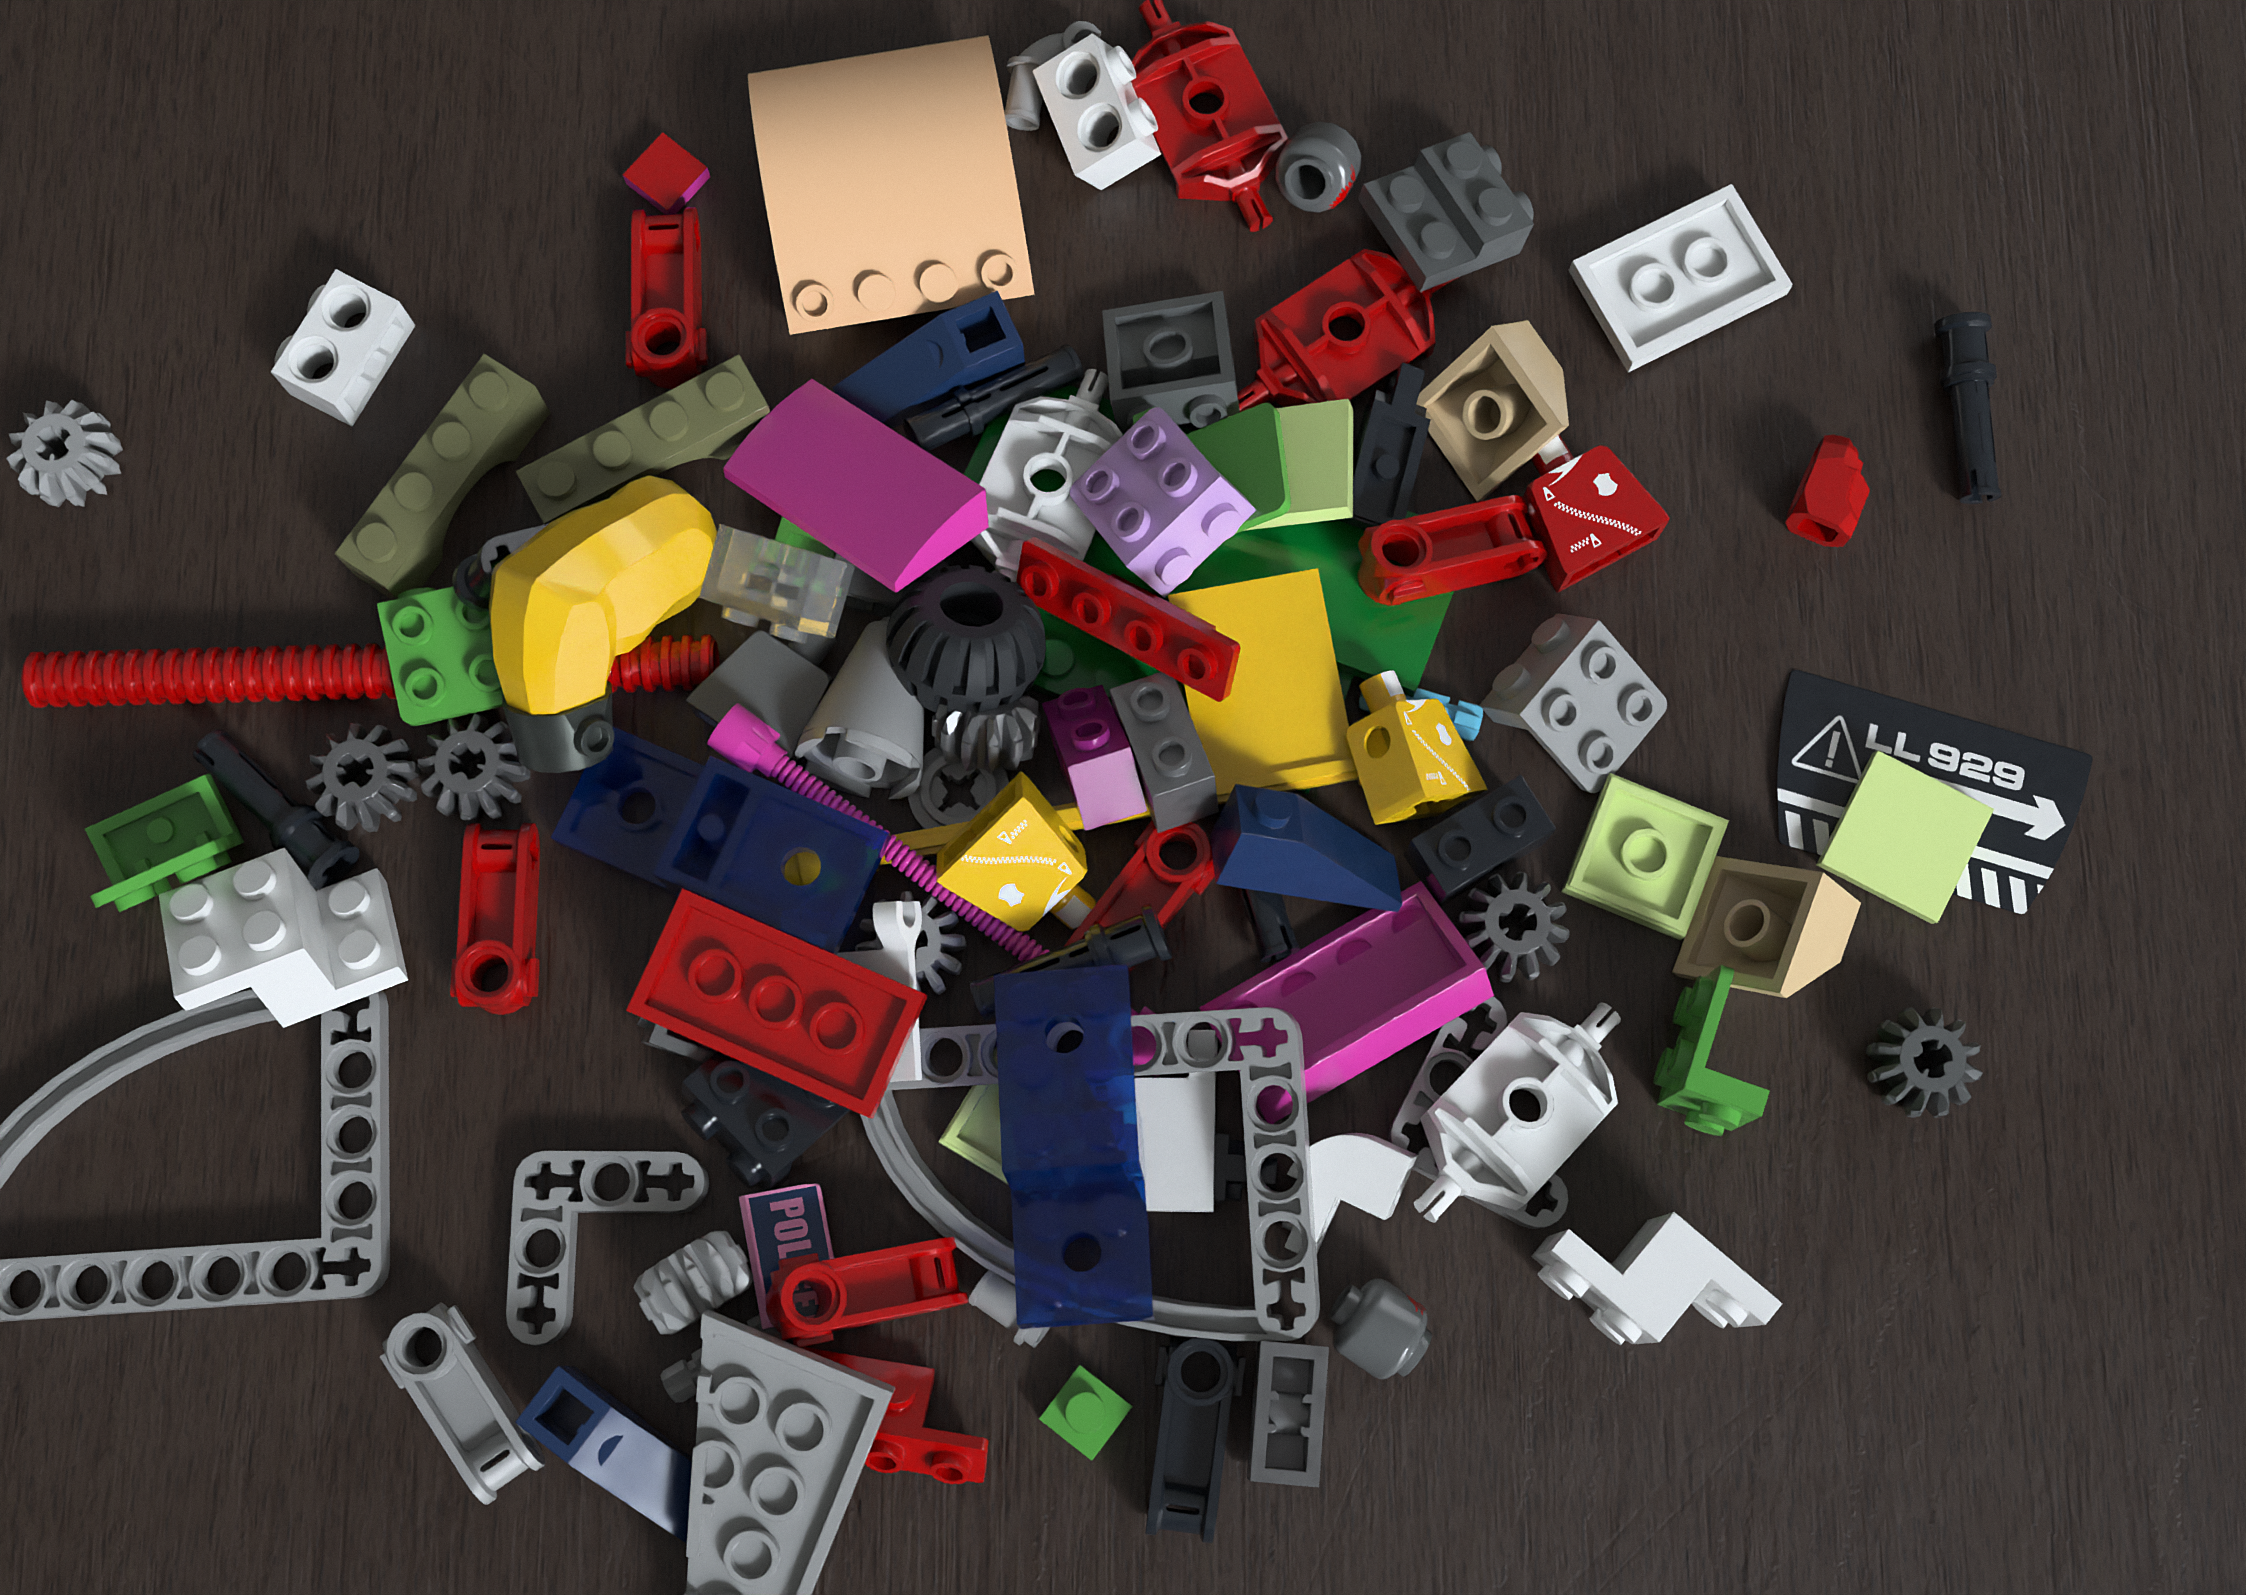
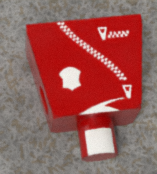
M1558 434L1531 458L1541 477L1532 481L1525 490L1523 498L1528 506V512L1525 517L1535 540L1541 541L1548 552L1547 558L1543 563L1552 586L1557 593L1658 539L1670 520L1665 510L1609 447L1605 445H1599L1574 458L1562 437Z

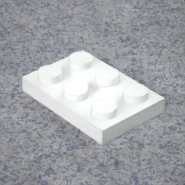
M1732 184L1573 260L1569 269V273L1627 372L1787 295L1793 285Z

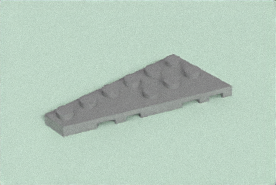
M706 1309L702 1313L700 1338H703L701 1371L697 1379L696 1402H698L696 1445L693 1448L686 1550L688 1572L687 1587L684 1595H812L896 1387Z

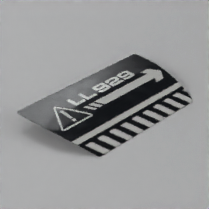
M1792 670L1784 700L1777 772L1779 842L1786 846L1821 855L1872 753L1878 750L1994 809L1952 894L2018 914H2024L2051 875L2068 840L2087 787L2093 761L2092 756L2084 752L1800 670Z

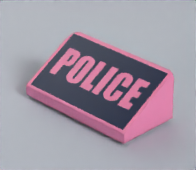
M818 1183L797 1185L739 1197L762 1330L774 1328L765 1311L766 1295L772 1284L770 1273L779 1270V1260L818 1253L819 1261L834 1259L822 1191ZM796 1285L793 1292L795 1309L802 1316L813 1318L819 1308V1299L816 1292L808 1285Z

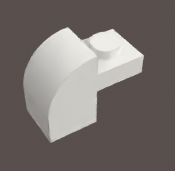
M1363 1133L1340 1134L1323 1139L1310 1146L1316 1252L1318 1253L1341 1200L1383 1220L1391 1217L1418 1155L1379 1137ZM1294 1162L1287 1175L1297 1179L1298 1171ZM1283 1221L1282 1227L1291 1231L1284 1247L1299 1253L1302 1246L1301 1233L1295 1225Z

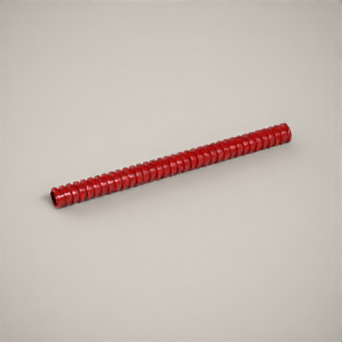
M691 634L683 635L681 641H675L672 635H664L660 642H655L654 637L649 635L631 651L615 656L607 680L612 683V693L616 692L617 687L623 686L627 693L635 692L637 686H643L646 692H654L656 687L663 685L666 692L674 691L676 685H683L685 691H693L696 685L701 684L719 667L718 645L712 634H704L701 640L695 641ZM349 643L345 646L344 650L338 644H328L324 650L318 644H310L306 646L304 651L299 645H289L285 651L278 645H271L266 648L265 652L259 646H249L245 652L239 646H231L227 648L225 653L220 647H210L205 653L200 647L189 648L186 653L180 648L168 649L166 654L160 648L149 649L146 654L141 649H131L127 654L121 649H113L107 655L102 650H92L87 655L81 650L70 651L68 655L62 651H52L48 655L42 651H34L27 656L21 675L24 695L34 708H43L49 703L53 707L67 706L68 702L74 707H82L88 701L93 706H103L108 701L113 706H122L127 701L133 705H143L147 699L153 705H161L166 702L167 698L172 704H182L187 698L192 704L203 703L206 698L212 703L224 702L226 697L232 703H240L244 701L246 696L251 702H261L265 696L271 702H279L283 700L285 695L291 701H300L304 695H307L311 701H318L323 698L324 694L330 700H339L343 694H346L350 700H358L362 697L363 693H366L370 699L381 698L383 693H386L390 699H397L386 646L384 649H381L377 643H368L364 649H361L357 643Z

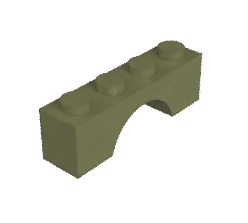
M483 354L335 552V555L357 578L391 600L398 599V595L402 592L423 587L443 559V543L448 526L466 494L486 472L505 461H516L551 413L535 385L486 354Z
M737 355L517 470L516 473L543 523L549 524L571 511L610 498L629 482L648 475L656 476L674 466L696 459L716 458L726 460L730 458L747 435L770 413V409L740 355Z

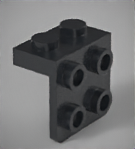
M719 1051L682 1081L681 1103L685 1108L681 1111V1115L686 1123L703 1140L707 1141L713 1136L730 1154L725 1158L726 1164L744 1185L752 1188L758 1184L764 1191L776 1190L787 1181L792 1162L850 1111L846 1107Z

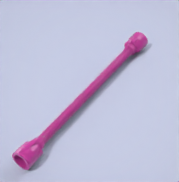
M737 703L712 732L707 745L723 757L734 763L748 775L753 770L758 769L767 777L772 776L776 778L778 776L779 782L785 781L784 785L787 788L791 787V791L794 793L798 791V796L801 798L805 796L804 800L806 802L812 801L811 805L814 808L818 806L819 812L825 811L824 815L826 817L832 816L831 820L833 822L838 821V826H845L844 830L846 832L852 831L851 835L853 837L859 836L858 841H865L866 847L872 846L871 850L873 852L879 851L878 855L880 857L885 856V861L887 862L892 861L891 865L893 867L898 865L900 872L905 870V876H912L911 880L913 882L918 880V885L920 887L925 885V890L927 892L932 891V896L936 897L938 895L940 902L945 900V905L947 907L951 905L952 911L956 912L958 910V915L961 917L965 915L967 922L972 920L971 924L974 927L978 925L979 931L985 930V935L988 937L992 935L991 939L994 942L998 940L999 946L1005 945L1006 951L1012 950L1011 954L1013 956L1019 955L1018 960L1027 961L1050 952L1048 949L1043 951V946L1041 944L1036 945V940H1029L1030 936L1028 934L1023 936L1022 931H1016V929L936 881L937 871L935 865L929 866L930 862L928 860L922 861L923 856H916L915 850L909 851L910 847L908 845L902 846L903 842L901 840L895 841V835L889 836L890 832L888 830L882 831L883 827L881 825L876 826V821H869L870 817L868 815L862 816L863 812L861 810L856 811V806H849L850 802L848 800L842 801L843 797L841 795L836 796L834 790L829 791V786H823L821 780L816 781L814 775L809 776L810 772L807 770L803 771L801 765L796 767L794 760L789 761L788 752L776 744L780 734L741 704ZM1089 980L1063 989L1066 990L1065 995H1072L1073 1001L1079 1000L1078 1004L1080 1006L1086 1005L1085 1010H1092V1015H1099L1098 1018L1155 1014L1146 1006L1138 1013L1127 1004L1124 1007L1122 1004L1116 1005L1117 1001L1115 999L1109 1000L1110 996L1108 994L1103 995V990L1101 989L1096 990L1095 984L1089 985ZM1135 1026L1125 1033L1122 1038L1121 1047L1124 1055L1134 1063L1142 1065L1153 1058L1157 1044L1155 1036L1150 1030L1143 1026Z

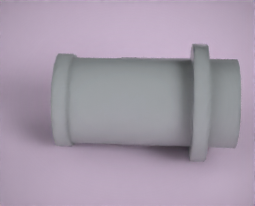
M991 1270L985 1273L969 1297V1303L972 1306H977L1016 1334L1013 1341L1018 1345L1025 1341L1034 1348L1045 1336L1057 1315L1048 1309L1050 1302L1044 1297L1039 1302L1013 1283Z

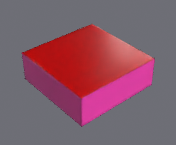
M663 132L623 174L626 184L663 214H677L711 177L708 167Z

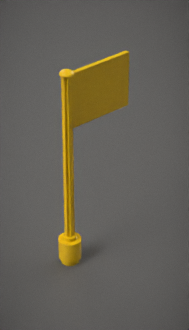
M1318 568L1168 595L1170 603L1216 626V631L1237 641L1241 647L1231 693L1221 702H1217L1184 684L1189 714L1215 776L1218 804L1227 802L1235 784L1282 792H1291L1357 780L1358 784H1361L1346 738L1349 725ZM1074 802L1052 806L1071 831L1084 829ZM1147 807L1146 812L1133 815L1112 823L1151 817V815ZM970 821L895 834V841L901 840L903 842L902 846L908 845L910 847L909 851H916V856H934ZM845 826L797 833L795 841L783 842L781 846L783 868L790 892L805 891L808 897L869 886V873L879 871V865L889 864L892 861H885V856L880 857L878 855L879 851L873 852L871 850L872 846L866 847L865 841H858L859 836L853 837L851 835L852 831L846 832L844 830Z

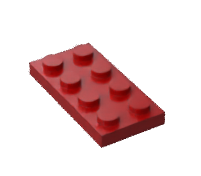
M682 888L626 1011L873 1119L927 999V995Z

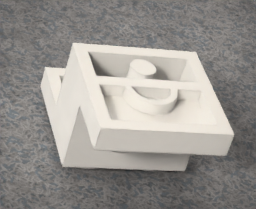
M282 848L159 894L173 994L185 1011L251 987L284 1028L408 981L388 885L377 868L316 891L287 850Z
M1675 1212L1647 1220L1612 1264H1609L1570 1229L1548 1236L1531 1256L1543 1266L1538 1273L1541 1280L1566 1300H1570L1574 1295L1584 1301L1595 1311L1589 1318L1590 1321L1603 1334L1619 1345H1622L1625 1340L1631 1344L1660 1342L1691 1303L1704 1317L1720 1328H1724L1727 1323L1731 1324L1734 1328L1766 1325L1782 1305L1777 1298Z

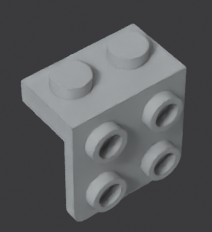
M1556 613L1554 617L1543 622L1535 630L1531 639L1532 643L1518 660L1497 675L1492 685V691L1481 702L1480 706L1493 722L1528 730L1581 790L1597 793L1603 788L1608 774H1615L1662 717L1667 709V700L1600 620Z

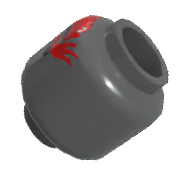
M1318 121L1300 128L1284 146L1276 162V182L1281 194L1290 204L1303 211L1319 213L1336 207L1346 198L1361 171V153L1356 140L1346 129L1334 123Z
M1372 1279L1360 1289H1357L1352 1284L1348 1285L1339 1295L1329 1313V1318L1336 1322L1332 1339L1334 1349L1373 1377L1381 1380L1387 1379L1396 1373L1403 1377L1408 1375L1419 1363L1431 1342L1432 1332L1426 1328L1428 1317L1424 1306L1384 1279Z

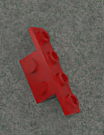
M1036 537L1023 542L1016 582L1023 588L1026 595L1032 599L1036 606L1217 702H1221L1230 695L1241 650L1240 644L1237 641L1216 631V626L1114 573L1107 575Z
M804 1347L805 1350L896 1387L866 1459L865 1465L881 1473H896L903 1470L932 1475L936 1480L947 1484H962L967 1481L975 1483L984 1482L989 1443L986 1438L924 1428L934 1385L935 1369Z

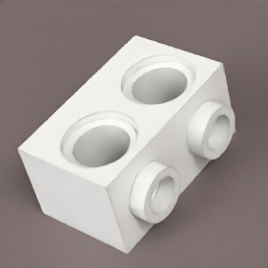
M1092 33L1032 71L1075 176L1102 190L1161 155L1153 133L1158 130L1157 121L1147 103L1142 98H1138L1131 81L1136 78V72L1130 58L1120 46L1113 48ZM1097 74L1094 86L1085 93L1087 83ZM1119 125L1115 140L1107 146L1108 135Z
M336 269L327 284L318 287L311 296L307 315L294 336L287 337L281 343L276 353L275 366L271 373L290 395L353 426L416 325L398 300ZM357 313H366L364 319L358 325L344 328L345 323L351 316ZM334 363L332 370L325 377L312 379L314 372L320 366Z

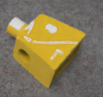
M1395 671L1380 673L1359 685L1371 714L1349 726L1346 738L1375 825L1439 816L1488 790L1445 707L1438 699L1407 700Z
M1022 771L937 853L936 881L1017 931H1028L1048 911L1069 929H1075L1079 927L1096 904V900L1077 884L1087 872L1086 855L1083 845Z

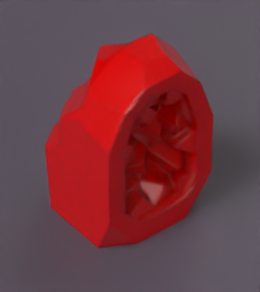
M1835 434L1824 435L1819 442L1787 513L1785 524L1791 533L1827 547H1843L1851 538L1870 489L1861 474L1863 462L1858 458L1857 448L1852 444L1850 438Z

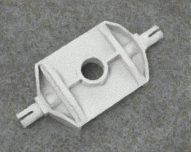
M1086 370L1076 397L1070 395L1069 399L1065 400L1040 396L1016 404L979 484L986 490L989 527L970 541L995 567V571L1008 576L1011 582H1016L1024 541L1036 537L1083 562L1097 529L1070 496V489L1073 483L1123 436L1117 425L1099 412V404L1107 386H1109L1108 376L1101 371L1096 380L1097 370ZM1051 469L1059 472L1066 482L1057 491L1042 492L1033 486L1030 479L1040 470Z
M1600 1002L1581 1025L1577 1024L1574 1028L1550 1016L1520 1012L1431 1108L1423 1114L1420 1120L1436 1161L1439 1177L1419 1199L1414 1201V1206L1421 1213L1437 1196L1440 1197L1423 1217L1435 1223L1447 1207L1458 1196L1463 1195L1516 1211L1519 1210L1618 1104L1613 1076L1598 1050L1602 1047L1599 1043L1621 1022V1018L1614 1011L1599 1027L1596 1026L1612 1007ZM1523 1089L1535 1095L1541 1108L1540 1117L1537 1121H1522L1512 1113L1509 1097L1513 1090Z

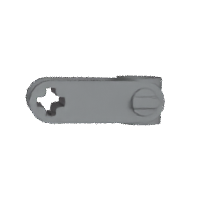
M440 1302L426 1313L412 1314L403 1318L392 1329L389 1338L383 1341L382 1346L385 1353L380 1355V1358L398 1387L401 1389L406 1388L467 1486L483 1504L488 1505L497 1498V1490L528 1468L537 1471L545 1465L546 1461L535 1438L515 1423L520 1415L472 1340L477 1336L456 1305L448 1308ZM427 1328L433 1329L439 1335L442 1342V1351L439 1358L429 1366L423 1364L415 1352V1342L418 1335ZM508 1451L510 1452V1454L503 1460H501L492 1467L490 1466L491 1463L496 1461L498 1458L506 1454Z

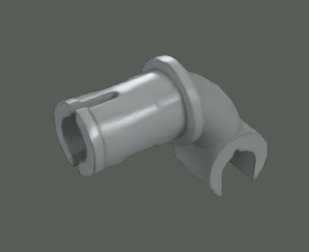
M1087 21L1072 23L1064 33L1044 37L1025 49L1019 56L1012 57L1007 61V71L1011 74L1006 108L1004 110L1007 126L1025 131L1039 128L1043 96L1032 71L1092 33L1100 38L1101 31L1094 24Z

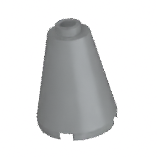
M890 616L884 617L881 621L871 622L865 627L799 736L794 753L796 760L804 755L808 760L805 770L810 772V776L814 775L816 780H821L831 788L869 798L872 787L891 789L888 799H901L912 795L920 785L923 774L924 707L919 702L918 696H911L897 678L895 667H891L886 647V631Z

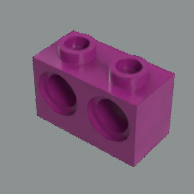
M1101 684L1089 689L1074 688L1064 692L1057 699L1041 703L1060 769L1085 831L1146 812L1147 807L1131 747L1103 685Z

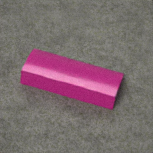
M813 379L796 389L768 413L747 435L723 468L726 479L895 593L989 527L986 490L984 487Z
M1419 881L1401 892L1403 905L1399 912L1372 908L1302 948L1297 953L1288 956L1199 1007L1200 1011L1272 1007L1283 1009L1292 1014L1299 1023L1302 1033L1306 1101L1308 1104L1490 999L1494 994L1484 965L1422 881ZM1241 1018L1230 1020L1236 1036V1046L1233 1060L1235 1061L1244 1059L1240 1046L1263 1045L1267 1050V1056L1275 1057L1277 1045L1287 1043V1031L1276 1029L1273 1018L1265 1019L1264 1030L1239 1033L1242 1022ZM1207 1022L1210 1029L1216 1031L1218 1043L1222 1048V1037L1220 1031L1217 1029L1216 1026ZM1235 1070L1240 1078V1070ZM1270 1085L1261 1090L1257 1097L1256 1106L1265 1121L1273 1124L1292 1113L1293 1101L1286 1089L1281 1086Z

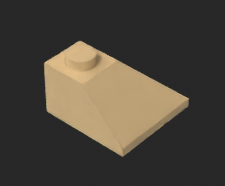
M1528 320L1491 326L1419 393L1417 405L1427 408L1426 418L1431 419L1428 428L1429 434L1477 502L1484 500L1569 426L1563 369Z
M1716 856L1672 973L1681 978L1697 980L1699 976L1705 977L1719 965H1724L1734 969L1730 987L1788 998L1840 963L1861 902L1824 872Z

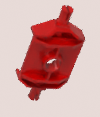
M1149 0L1144 1L1138 10L1152 34V39L1137 51L1131 61L1136 72V78L1131 83L1137 97L1142 98L1147 103L1155 116L1158 130L1153 133V136L1176 181V195L1178 199L1232 200L1238 204L1250 232L1259 231V225H1261L1262 229L1266 228L1273 221V217L1269 214L1258 191L1260 184L1276 166L1278 157L1288 142V137L1231 28L1210 21L1181 26L1179 21L1172 22L1163 5V0H1152V6ZM1211 93L1217 96L1223 105L1215 113L1200 114L1193 110L1189 101L1197 94Z
M1368 249L1361 250L1255 319L1253 334L1258 371H1256L1255 381L1238 391L1240 412L1268 401H1276L1277 404L1283 407L1349 399L1351 401L1392 374L1400 367L1401 363L1407 364L1422 353L1428 358L1433 354L1436 343L1434 314L1430 299L1434 292L1453 280L1419 292L1401 263L1386 253ZM1338 317H1351L1361 325L1363 333L1352 341H1342L1331 334L1328 325Z

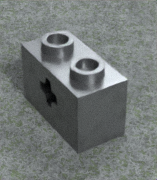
M1159 672L1110 689L1112 706L1131 747L1143 796L1157 833L1218 813L1215 776L1176 680Z
M1269 1341L1257 1342L1247 1479L1249 1481L1319 1488L1329 1347Z

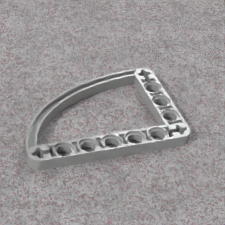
M252 989L219 998L188 1011L183 1009L141 1026L93 1051L52 1078L17 1107L0 1125V1189L21 1160L55 1125L86 1100L122 1077L167 1054L208 1038L277 1019ZM381 990L364 997L370 1000L369 1009H362L357 1014V1031L365 1035L371 1034L370 1042L355 1039L339 1042V1035L341 1033L353 1036L352 1016L341 1012V1006L321 1013V1238L0 1260V1322L361 1298L372 1295L379 1290L388 1278L390 1269L389 1006L384 991ZM355 1052H363L371 1060V1075L360 1087L347 1088L339 1077L340 1064L348 1055ZM358 1116L364 1117L372 1129L370 1143L361 1152L351 1154L344 1151L339 1141L340 1129L349 1119ZM363 1182L372 1193L371 1207L361 1218L350 1220L340 1210V1195L344 1188L351 1183ZM326 1249V1252L322 1260L320 1250ZM354 1249H358L360 1258L370 1259L371 1262L370 1272L359 1274L358 1285L355 1286L352 1276L342 1274L324 1275L323 1262L339 1263L351 1261L354 1256ZM295 1252L305 1261L306 1276L297 1288L285 1291L274 1280V1267L278 1259L283 1255ZM228 1256L238 1264L240 1279L235 1289L231 1292L218 1295L209 1286L208 1272L215 1261ZM163 1261L173 1271V1286L164 1297L153 1300L143 1290L142 1277L147 1267L155 1262ZM96 1265L107 1276V1289L101 1299L95 1303L87 1304L77 1295L76 1282L82 1271ZM31 1270L40 1279V1295L31 1306L21 1309L11 1299V1283L22 1271ZM324 1279V1282H325V1284H326V1288L323 1289V1290H320V1286H321V1284H322V1280Z
M1263 1007L919 1029L922 1080L889 1082L874 1118L871 1119L861 1115L868 1139L884 1169L912 1207L944 1238L954 1237L956 1247L979 1264L1029 1292L1072 1310L1126 1326L1178 1336L1228 1341H1291L1299 1339L1314 1326L1319 1317L1320 1297L1303 1041L1299 1023L1292 1014L1283 1009ZM1241 1018L1242 1022L1239 1028V1033L1264 1030L1265 1019L1273 1018L1276 1029L1287 1031V1043L1277 1045L1275 1057H1268L1267 1050L1263 1045L1240 1046L1244 1059L1235 1061L1233 1060L1236 1046V1036L1230 1020ZM1209 1022L1216 1026L1221 1033L1222 1048L1212 1060H1198L1188 1050L1186 1044L1187 1034L1197 1023ZM1135 1026H1143L1150 1030L1155 1036L1157 1044L1153 1058L1142 1065L1133 1064L1128 1061L1121 1047L1123 1036L1129 1029ZM1071 1030H1078L1085 1034L1091 1045V1055L1087 1063L1076 1069L1064 1065L1057 1053V1045L1061 1036ZM1006 1034H1014L1019 1037L1025 1044L1027 1051L1023 1066L1015 1072H1006L999 1068L993 1056L997 1040ZM943 1038H950L957 1042L963 1055L960 1068L950 1076H944L936 1072L930 1061L932 1047ZM1240 1070L1255 1306L1187 1302L1131 1291L1090 1279L1048 1262L1009 1241L963 1206L944 1188L921 1159L903 1126L892 1090ZM1270 1085L1281 1086L1292 1097V1113L1281 1124L1266 1122L1257 1111V1097L1261 1090ZM1270 1154H1286L1296 1164L1298 1171L1297 1180L1293 1187L1287 1191H1274L1267 1187L1262 1180L1260 1173L1261 1165ZM1287 1221L1297 1227L1302 1237V1246L1297 1256L1285 1260L1279 1259L1269 1252L1265 1243V1235L1272 1223ZM1299 1267H1304L1305 1280L1294 1277L1291 1280L1293 1301L1304 1303L1306 1313L1299 1314L1294 1319L1293 1327L1285 1326L1282 1315L1271 1313L1270 1304L1279 1301L1282 1297V1278L1269 1282L1266 1269L1277 1272H1287Z

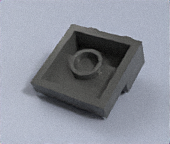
M1471 132L1420 150L1414 166L1363 184L1358 197L1359 202L1419 292L1520 254L1534 226L1532 222L1534 212L1528 196L1522 191L1512 192L1501 177V161L1496 150L1490 145L1480 147Z
M1223 291L1102 311L1110 402L1115 423L1121 433H1126L1134 425L1133 415L1152 407L1163 409L1177 425L1191 422L1198 428L1206 427L1228 416L1240 413Z

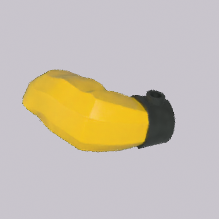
M648 475L629 482L610 498L571 511L552 521L495 565L492 572L489 602L493 659L503 691L502 706L519 762L527 769L538 772L561 773L581 770L606 759L613 751L614 742L612 683L607 679L615 656L627 653L642 643L655 625L691 606L708 586L717 559L718 533L711 513L672 480Z

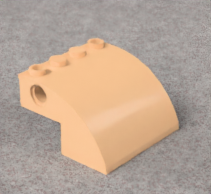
M988 35L748 73L750 104L759 168L790 335L956 308L997 290L1002 300L1035 295L1009 136Z

